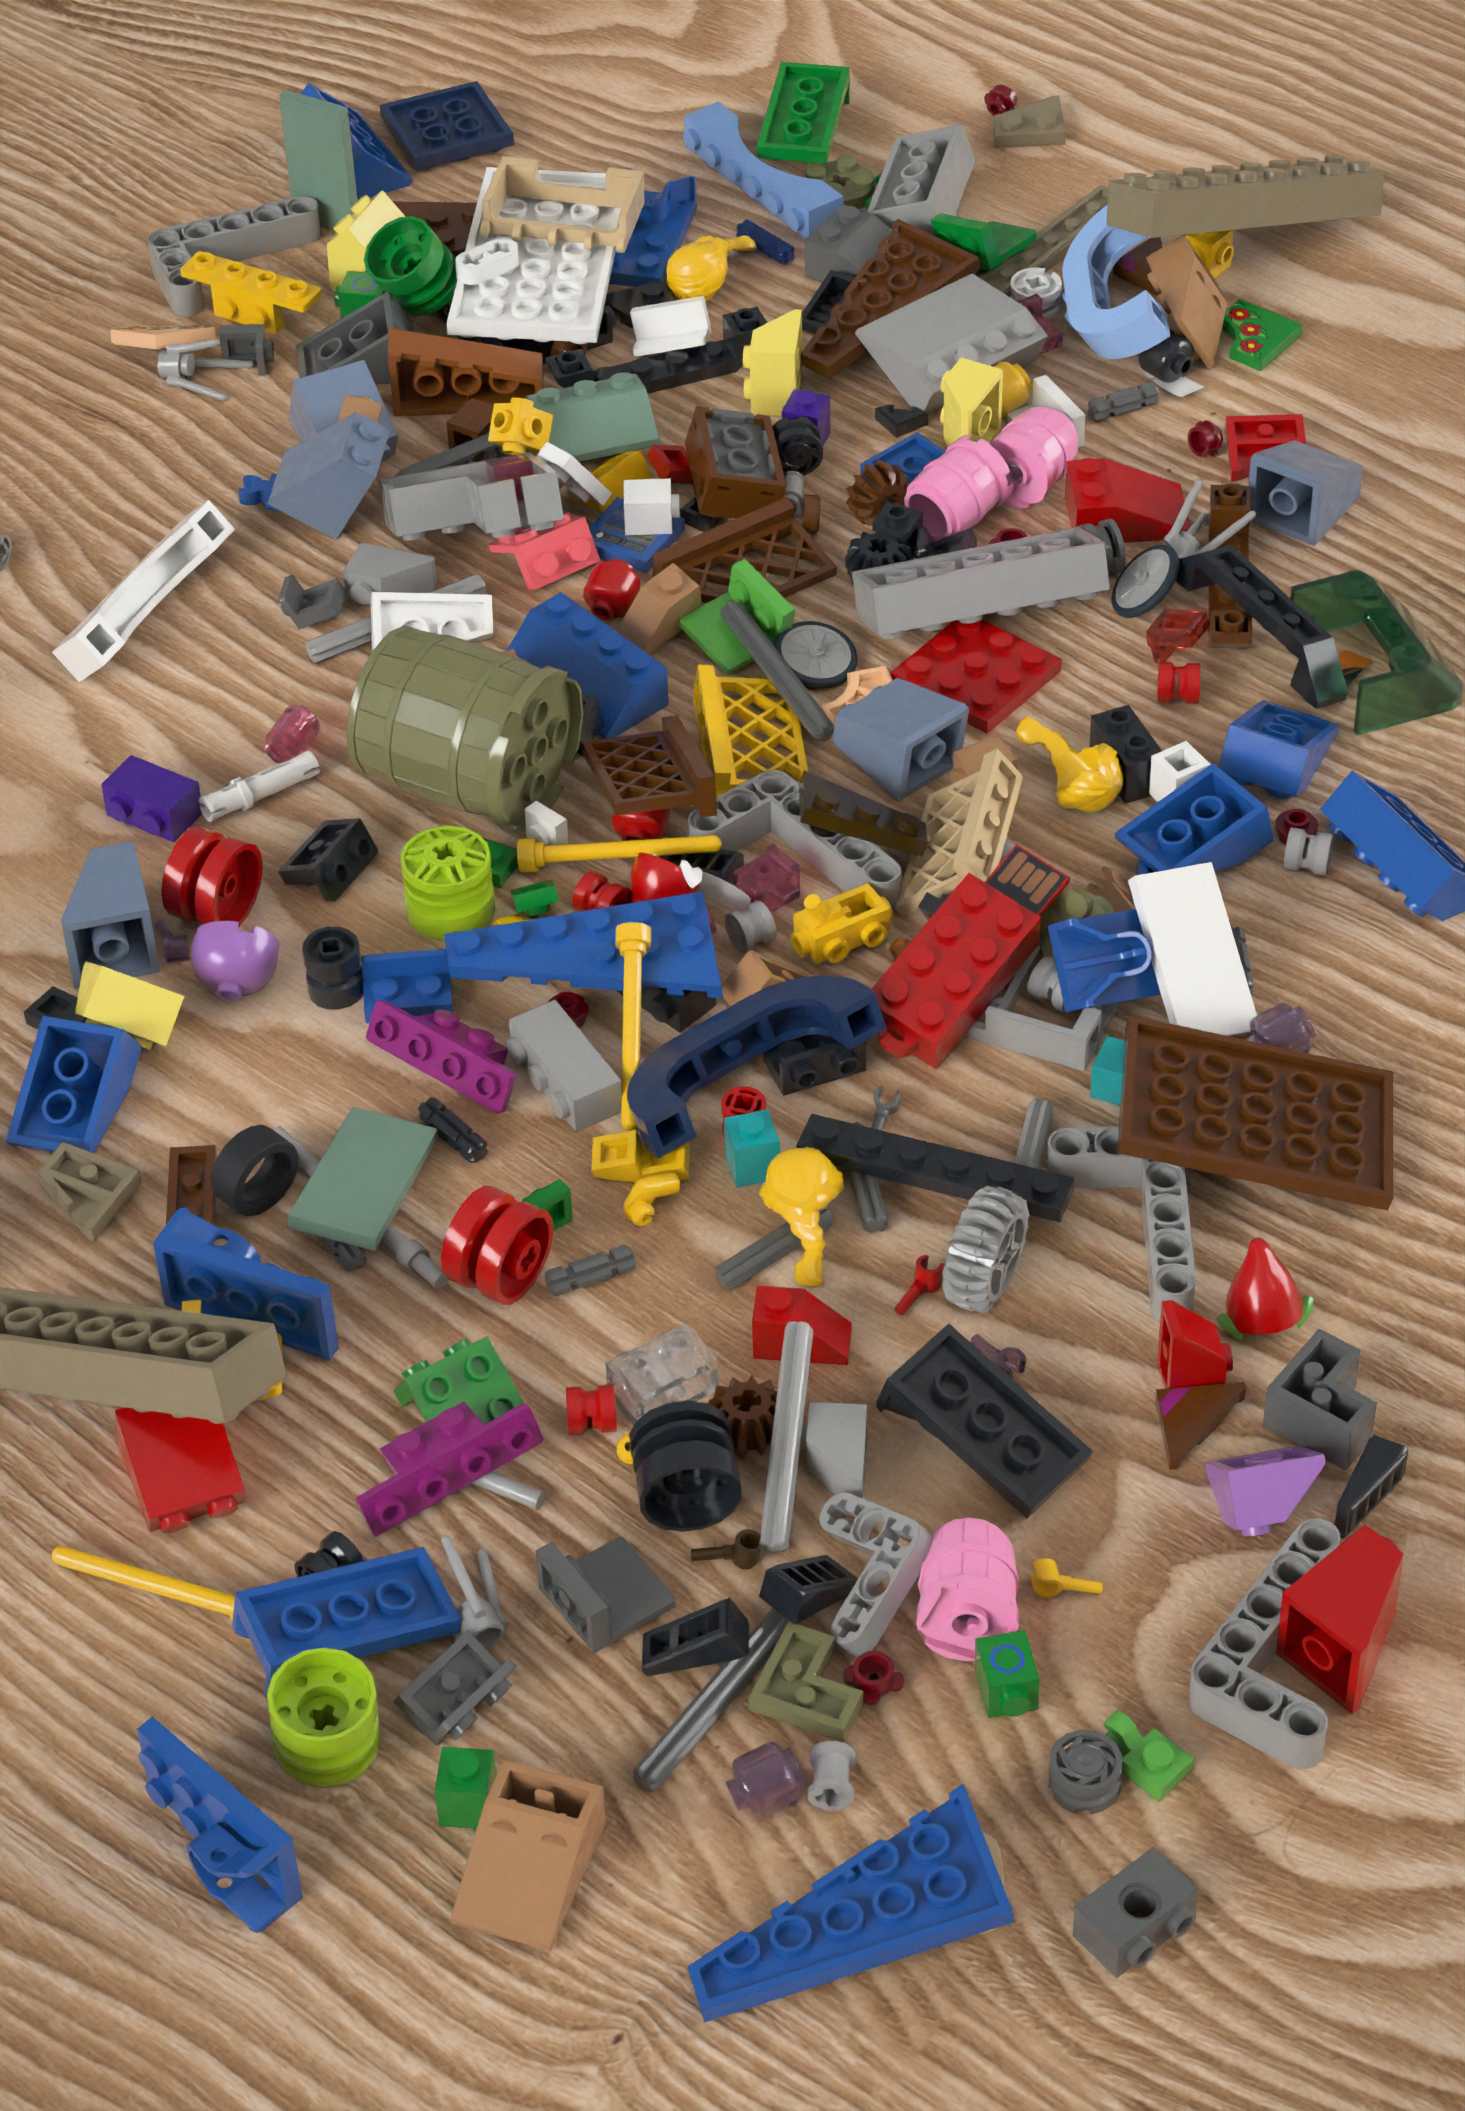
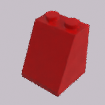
M127 1407L115 1410L116 1441L150 1532L161 1529L162 1533L176 1532L191 1524L190 1519L209 1514V1517L212 1519L224 1517L235 1512L238 1509L237 1505L244 1503L245 1488L223 1423L214 1424L207 1419L194 1417L175 1418L172 1414L154 1411L137 1412L134 1408Z
M1366 1524L1283 1591L1276 1655L1351 1714L1360 1708L1394 1620L1404 1553L1398 1549L1392 1540L1385 1536H1380Z

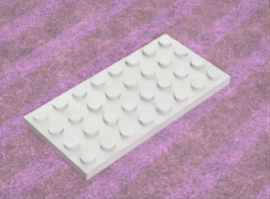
M486 167L465 251L495 239L512 240L511 235L490 233L489 238L480 237V226L483 221L482 200L497 168ZM538 170V182L606 189V173ZM507 196L498 217L613 230L619 226V213L622 208ZM522 237L520 242L514 241L518 245L519 265L517 268L480 284L469 285L457 280L447 319V335H459L464 338L476 336L496 337L501 340L513 338L534 339L538 342H548L550 340L571 341L575 344L597 343L616 247L594 245L591 250L584 249V243L558 241L555 246L548 245V239Z

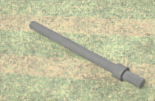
M281 1126L273 1128L274 1131L295 1146L299 1154L298 1166L311 1177L320 1161ZM390 1224L381 1241L396 1253L397 1261L409 1272H417L435 1289L443 1288L449 1279L443 1274L442 1269L430 1259L429 1251L414 1239L408 1240Z

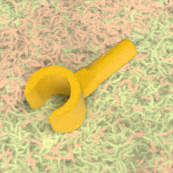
M1038 1559L1033 1563L1035 1573L1030 1575V1579L1035 1593L1041 1598H1052L1058 1595L1061 1590L1094 1594L1102 1593L1103 1582L1060 1575L1057 1563L1052 1559Z

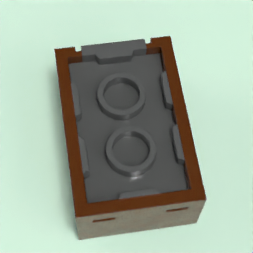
M696 406L685 440V447L699 514L714 518L727 517L736 519L783 499L786 482L770 416L761 414L754 416L753 413L716 408L709 410L708 407Z

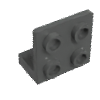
M623 1537L613 1539L578 1560H575L571 1555L565 1557L553 1542L535 1551L540 1590L593 1653L659 1617L676 1605L675 1596Z

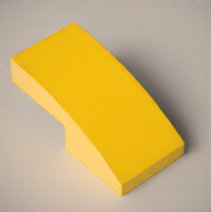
M637 1130L593 1137L591 1172L594 1177L635 1183L641 1177L674 1172L679 1180L689 1179V1142L658 1159L646 1148L643 1141L641 1142Z

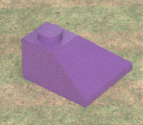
M1298 1445L1205 1462V1469L1225 1525L1235 1530H1241L1242 1536H1256L1271 1532V1524L1286 1522L1326 1463L1324 1454Z

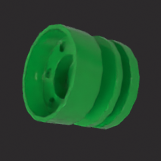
M414 216L399 217L386 223L373 235L366 247L364 256L366 272L385 293L389 291L408 315L414 317L429 315L440 310L454 296L458 280L456 278V257L423 219Z

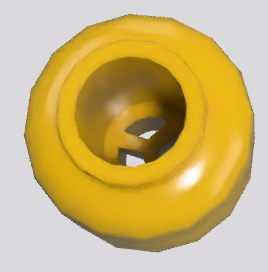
M1002 361L993 367L1003 370L1002 418H1006L1009 413L1021 408L1029 401V390L1032 389V383L1025 370L1019 364L1015 363L1012 365L1009 362Z

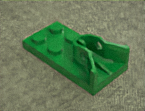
M781 62L756 146L757 158L774 161L789 160L809 164H827L842 107L850 103V67Z

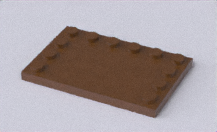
M1130 1015L1125 1027L1117 1153L1388 1211L1393 1200V1071Z

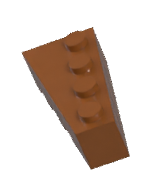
M389 328L388 364L394 416L455 414L471 398L494 406L495 403H510L511 398L526 399L527 395L537 394L539 390L544 389L542 353Z

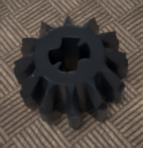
M862 532L860 538L851 539L847 555L845 556V568L853 584V571L913 560V555L911 554V548L908 547L904 539L878 532L874 534Z

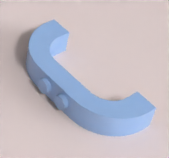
M1106 205L1081 229L1067 251L1062 269L1065 290L1062 292V297L1067 305L1065 318L1068 324L1082 337L1092 351L1102 358L1121 359L1134 356L1152 348L1170 337L1166 313L1147 290L1126 303L1111 308L1107 285L1110 271L1128 250L1148 237L1106 225Z

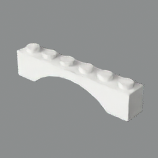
M210 500L193 510L154 547L52 653L78 682L103 667L126 643L131 633L150 611L191 571L212 554L235 530Z

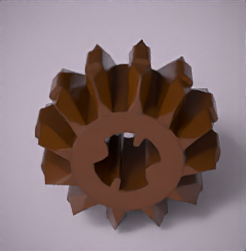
M878 459L873 466L864 464L863 473L861 475H853L855 479L854 485L846 488L850 496L846 504L855 515V518L864 525L872 526V522L886 502L905 506L904 497L910 480L897 465Z
M751 1375L747 1382H739L732 1376L729 1387L716 1386L713 1399L708 1400V1404L721 1410L729 1420L734 1448L738 1449L742 1458L748 1450H755L763 1456L766 1445L771 1446L777 1391H775L771 1380L757 1384L753 1375Z

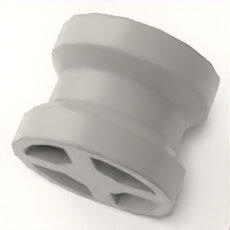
M759 900L748 904L743 912L735 910L725 916V927L734 947L741 953L752 950L757 942L768 943L777 936V929L772 914L767 906Z

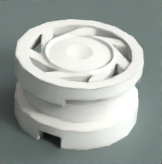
M1026 268L1012 276L1010 298L1026 307L1037 322L1054 318L1061 309L1060 294L1062 291V281L1060 276L1055 272L1051 273V275L1045 273L1046 268Z

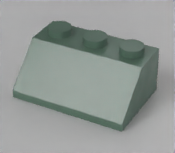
M617 373L611 376L610 379L596 382L583 380L575 383L572 387L562 389L544 388L539 390L537 394L526 396V399L534 402V408L553 415L549 443L572 455L578 462L652 447L653 444L660 445V438L646 388L636 374Z

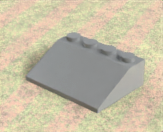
M973 273L857 329L855 335L910 407L921 409L928 415L943 408L944 393L941 392L943 375L947 370H951L961 357L992 367L1003 361L1009 362L1012 365L1017 363L1023 368L1036 361L1048 338L1046 332L1026 307Z

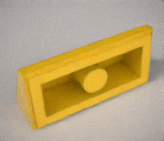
M641 451L614 454L591 472L612 493L603 506L591 499L583 503L569 492L567 494L569 498L598 512H604L616 497L624 498V480L649 479L651 471Z

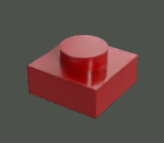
M652 445L646 456L661 479L671 478V483H693L687 452L683 446Z

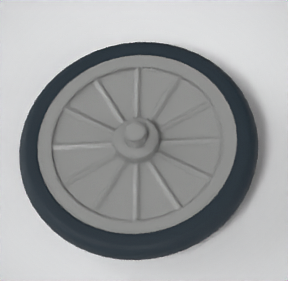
M1156 545L1147 548L1136 555L1125 566L1118 576L1112 591V606L1117 614L1125 618L1141 616L1156 607L1166 597L1176 581L1180 566L1178 554L1172 547Z
M816 621L794 623L792 628L778 634L774 642L776 650L802 684L807 687L831 688L847 681V673L854 672L857 667L858 657L852 641L842 631L825 623Z

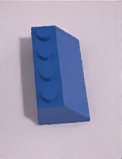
M310 82L306 85L301 94L348 107L357 196L362 198L367 194L370 198L382 190L387 193L411 185L414 181L413 178L359 111Z
M562 592L529 611L507 649H514L519 658L537 667L551 666L568 672L567 677L577 680L583 693L596 697L604 721V725L598 733V736L602 739L620 735L669 705L667 667Z
M1351 771L1320 808V811L1331 821L1328 828L1345 842L1351 840L1356 845L1353 853L1368 866L1373 867L1376 865L1381 870L1378 878L1393 891L1398 892L1401 890L1407 896L1403 901L1404 904L1418 916L1423 918L1428 913L1444 921L1465 912V861L1395 793Z

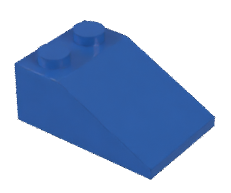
M1262 700L1230 724L1218 767L1240 785L1251 786L1253 783L1268 788L1267 792L1270 795L1282 799L1297 797L1309 785L1334 741L1340 724Z
M1214 763L1114 833L1115 838L1154 872L1212 862L1214 872L1242 864L1274 841L1268 807Z
M42 1016L5 1142L9 1145L54 1152L64 1142L94 1153L130 1090L142 1047L124 1029Z

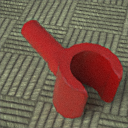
M922 1255L916 1260L914 1282L908 1292L895 1306L894 1310L897 1314L903 1316L923 1292H934L941 1287L944 1263H941L936 1269L928 1270V1255Z

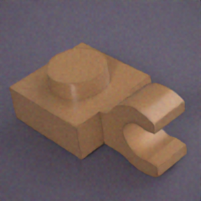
M1103 866L1101 869L1106 876V883L1103 888L1092 883L1087 885L1088 892L1094 896L1101 895L1111 904L1115 913L1136 909L1131 890L1125 886L1121 874L1111 868Z

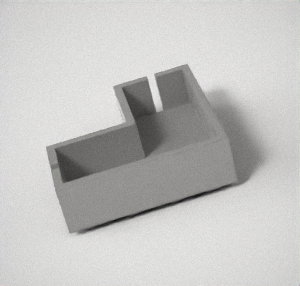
M530 452L378 480L386 526L397 537L402 536L404 541L422 539L426 537V531L441 529L443 534L460 532L465 529L464 524L475 523L485 533H491L493 538L514 535L516 533L515 528H519L522 525H529L531 530H544L554 527V521L564 519L557 472Z

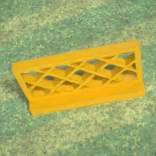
M698 665L692 699L701 754L715 775L716 798L747 781V779L736 778V774L743 769L754 776L768 770L786 771L797 778L798 783H800L803 771L809 772L800 722L784 699L775 703L764 696L766 693L779 694L770 680L762 678L715 676L714 665ZM722 691L737 692L743 697L734 701L723 694ZM754 703L765 711L758 716L746 707ZM736 715L747 722V724L739 728L728 721V719ZM776 717L786 723L787 726L780 730L768 721ZM758 729L770 738L765 742H761L750 734ZM740 742L752 751L743 755L732 747ZM781 744L791 750L792 753L785 757L773 748ZM762 756L775 765L767 770L754 761Z

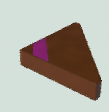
M1161 237L1149 238L1122 256L1113 266V274L1156 296L1159 295L1147 277V274L1152 272L1146 257L1162 248Z
M1245 1382L1156 1389L1155 1401L1169 1469H1177L1181 1459L1196 1444L1200 1445L1219 1426L1223 1416L1237 1402H1242L1245 1399Z

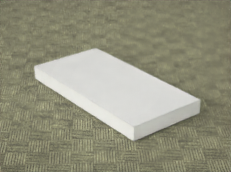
M1212 862L1137 875L1129 879L1128 883L1142 931L1151 948V962L1169 1023L1230 1037L1253 1034L1259 1031L1261 1027Z

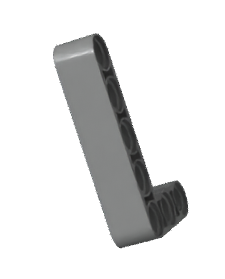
M297 196L159 229L149 234L147 241L152 273L171 310L178 316L189 317L199 314L204 309L201 282L182 277L180 270L197 252H208L232 261H240L316 242L321 236L318 204L312 197Z
M768 770L717 797V816L700 818L695 809L688 817L689 837L716 835L722 841L720 849L738 851L772 832L844 892L868 883L880 897L884 896L889 901L892 911H896L895 906L901 895L900 865L872 842L801 823L799 783L782 771Z
M1119 1126L1065 1127L1054 1131L1049 1136L1047 1171L1074 1177V1188L1140 1187L1150 1307L1153 1317L1160 1322L1161 1302L1166 1300H1172L1193 1312L1196 1275L1185 1168L1117 1153Z
M1311 1518L1297 1526L1195 1659L1191 1667L1189 1706L1195 1715L1286 1765L1297 1769H1308L1321 1762L1326 1744L1327 1714L1318 1704L1261 1675V1673L1276 1654L1283 1591L1340 1545V1532L1337 1527L1330 1521L1321 1518Z

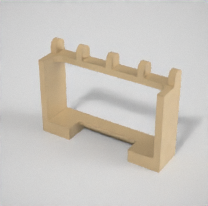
M502 156L482 200L483 221L480 226V237L489 238L490 233L511 235L513 241L519 242L522 237L548 239V245L555 246L558 241L584 243V249L592 250L594 245L616 247V252L624 253L644 205V171L608 168L606 173V189L538 182V160ZM507 196L622 208L619 213V226L613 230L508 219L498 216Z

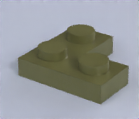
M788 1621L748 1698L749 1710L844 1742L863 1705V1691L821 1677L835 1651V1636Z

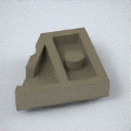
M1059 95L993 116L992 130L995 148L1065 145L1066 132Z
M64 1142L58 1146L37 1172L40 1185L86 1238L93 1242L142 1183L139 1170Z

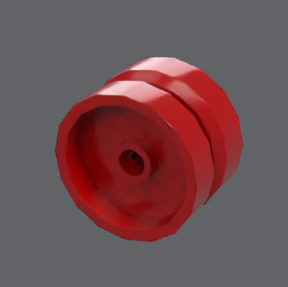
M195 826L189 829L176 842L167 860L161 889L164 909L171 916L190 922L199 921L201 925L214 921L239 922L240 927L248 917L260 889L263 870L261 852L255 844L236 838H225L223 834L203 827Z
M482 1186L472 1192L461 1204L449 1225L441 1253L442 1272L447 1279L465 1288H477L482 1296L501 1305H512L529 1291L544 1268L553 1239V1219L547 1211L528 1202H517L513 1195L494 1186Z

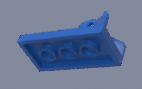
M695 176L668 181L662 193L644 191V205L624 253L615 251L609 284L638 287L649 282L666 281L668 259L681 247L697 210Z
M1136 909L1082 919L1072 918L1048 925L1065 1013L1082 1010L1087 1007L1093 1008L1161 995L1151 962V948L1149 942L1144 937Z
M188 1208L178 1209L153 1242L165 1306L181 1311L182 1301L201 1300L203 1314L274 1323L276 1333L281 1335L284 1346L329 1361L339 1348L330 1285L322 1283L313 1277H304L280 1269L274 1264L261 1263L258 1252L246 1239L229 1229L218 1228L190 1213ZM218 1239H226L228 1241L223 1246L214 1244Z
M421 1547L236 1592L232 1627L237 1635L250 1639L266 1672L264 1693L267 1699V1691L273 1674L286 1660L302 1651L325 1647L346 1651L354 1657L360 1658L460 1633L462 1619L425 1548Z
M152 1716L137 1728L141 1748L138 1756L146 1771L148 1782L145 1784L148 1795L159 1807L165 1809L169 1806L177 1813L184 1828L195 1838L186 1845V1851L197 1876L210 1896L221 1901L245 1922L251 1931L255 1933L262 1932L303 1898L292 1837ZM225 1877L233 1881L227 1888L217 1886V1882Z

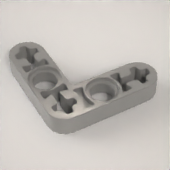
M842 1492L834 1495L825 1503L820 1513V1525L840 1543L869 1554L872 1557L835 1616L831 1625V1635L835 1636V1642L853 1656H860L871 1651L881 1639L919 1576L921 1565L929 1553L933 1538L932 1534L914 1519L853 1494ZM853 1515L855 1517L853 1524L843 1520L845 1516L851 1517ZM884 1521L882 1531L877 1537L868 1541L871 1530L875 1525ZM900 1537L910 1542L908 1546L902 1545L901 1547L897 1543ZM891 1577L887 1589L881 1595L874 1597L875 1590L881 1581ZM869 1605L872 1607L870 1612L867 1610Z

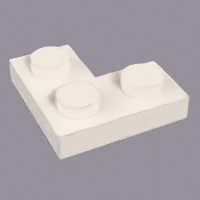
M546 442L536 457L557 472L559 489L564 485L568 486L567 491L581 502L586 503L588 499H591L603 506L612 493L567 452Z

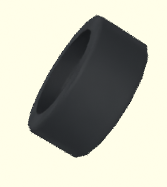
M265 1125L250 1126L237 1133L224 1146L216 1158L211 1172V1187L215 1195L237 1213L247 1217L260 1215L274 1206L292 1185L298 1170L299 1154L292 1143L273 1129ZM264 1158L263 1164L257 1173L245 1183L253 1168Z

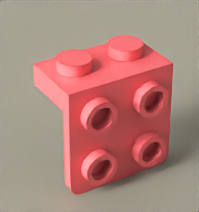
M563 512L564 519L554 521V527L544 530H531L530 526L523 529L515 528L516 533L514 535L499 537L498 540L489 543L490 552L515 553L527 589H539L600 561L585 516H569L568 512Z

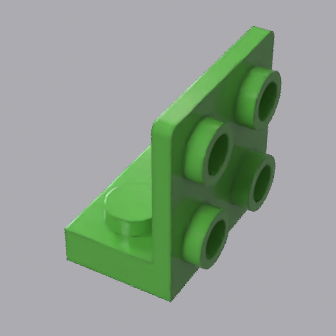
M745 558L732 565L727 593L686 614L679 621V626L726 674H731L754 661L720 615V610L726 606L727 601L735 600V602H740L773 646L778 634L792 628L795 608Z

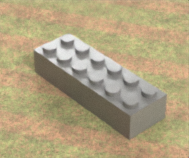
M1081 527L852 572L858 619L877 635H882V638L885 639L902 637L906 635V630L920 628L922 631L939 630L944 627L945 622L959 620L960 623H974L981 621L983 615L995 612L1003 616L1013 615L1021 612V607L1035 605L1038 608L1053 607L1059 604V599L1073 597L1075 600H1088L1097 597V592L1110 589L1105 542Z

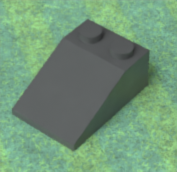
M842 204L804 240L805 277L823 282L830 270L856 277L866 261L876 256L879 252V243L884 237L889 238L893 232L892 229L875 215L859 210L856 207Z
M389 291L296 345L300 378L365 360L375 384L389 383V328L415 332L413 320Z

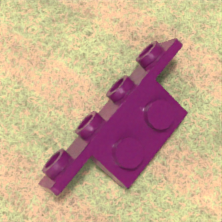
M380 1000L375 1003L366 1033L367 1041L496 1113L506 1111L516 1080V1073L503 1066L508 1049L506 1046L496 1042L493 1034L482 1029L467 1026L460 1022L461 1018L457 1014L447 1010H436L435 1013L415 1017L386 1000Z
M463 1401L453 1408L442 1411L437 1417L410 1432L401 1434L394 1441L381 1447L380 1451L395 1476L356 1498V1502L371 1533L374 1536L381 1535L541 1444L544 1438L531 1408L527 1403H522L483 1425L468 1404Z

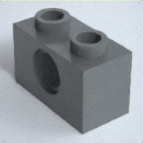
M1152 1847L1074 1906L1073 1937L1118 1978L1132 1966L1134 1968L1142 1967L1152 1958L1158 1946L1172 1936L1174 1938L1181 1937L1191 1928L1196 1920L1198 1888L1161 1853ZM1133 1914H1142V1915H1145V1916H1147V1917L1138 1918V1917H1134V1916H1132V1915H1133Z

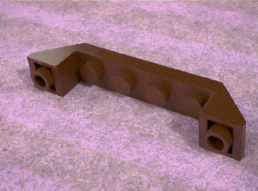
M1235 484L1211 485L1208 543L1251 511L1250 486H1238ZM1249 523L1217 548L1232 545L1249 560ZM1217 584L1208 586V648L1249 649L1252 644V616Z

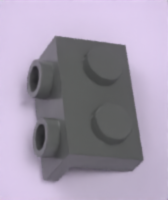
M467 1630L408 1685L393 1702L435 1745L439 1744L449 1733L457 1740L478 1719L472 1711L483 1700L491 1707L510 1689L512 1684L506 1678L517 1665L510 1658L501 1665Z

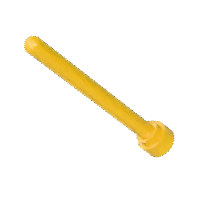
M716 835L546 846L545 842H537L536 838L518 839L517 861L520 873L538 872L539 867H546L547 863L630 858L636 857L639 852L655 854L656 856L717 852L722 846V841Z
M638 922L618 925L615 938V946L620 949V955L624 957L621 1124L628 1131L637 1128L628 1104L627 1090L633 1074L640 1066L642 957L646 955V950L651 947V927Z
M57 1546L52 1551V1561L57 1565L226 1614L233 1621L235 1596L66 1546Z

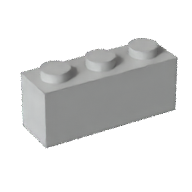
M556 1000L509 1019L510 1039L506 1041L508 1052L516 1064L521 1063L528 1071L534 1088L537 1091L543 1090L548 1096L552 1109L558 1118H565L575 1132H578L621 1113L622 1087L620 1078Z

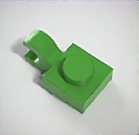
M1119 1710L1115 1711L1104 1722L1103 1726L1109 1730L1105 1735L1118 1745L1123 1756L1122 1774L1159 1802L1193 1770L1194 1758L1155 1728L1143 1737L1135 1723Z

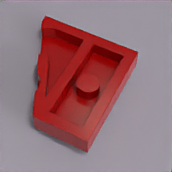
M1303 414L1226 416L1225 419L1231 482H1237L1249 477L1251 456L1254 453L1293 440L1306 444Z

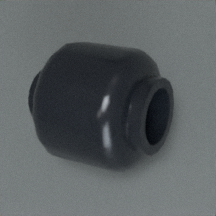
M1169 329L1170 337L1152 348L1137 354L1140 368L1165 383L1174 382L1180 377L1186 376L1194 363L1193 347L1190 341L1180 334H1175L1171 329Z

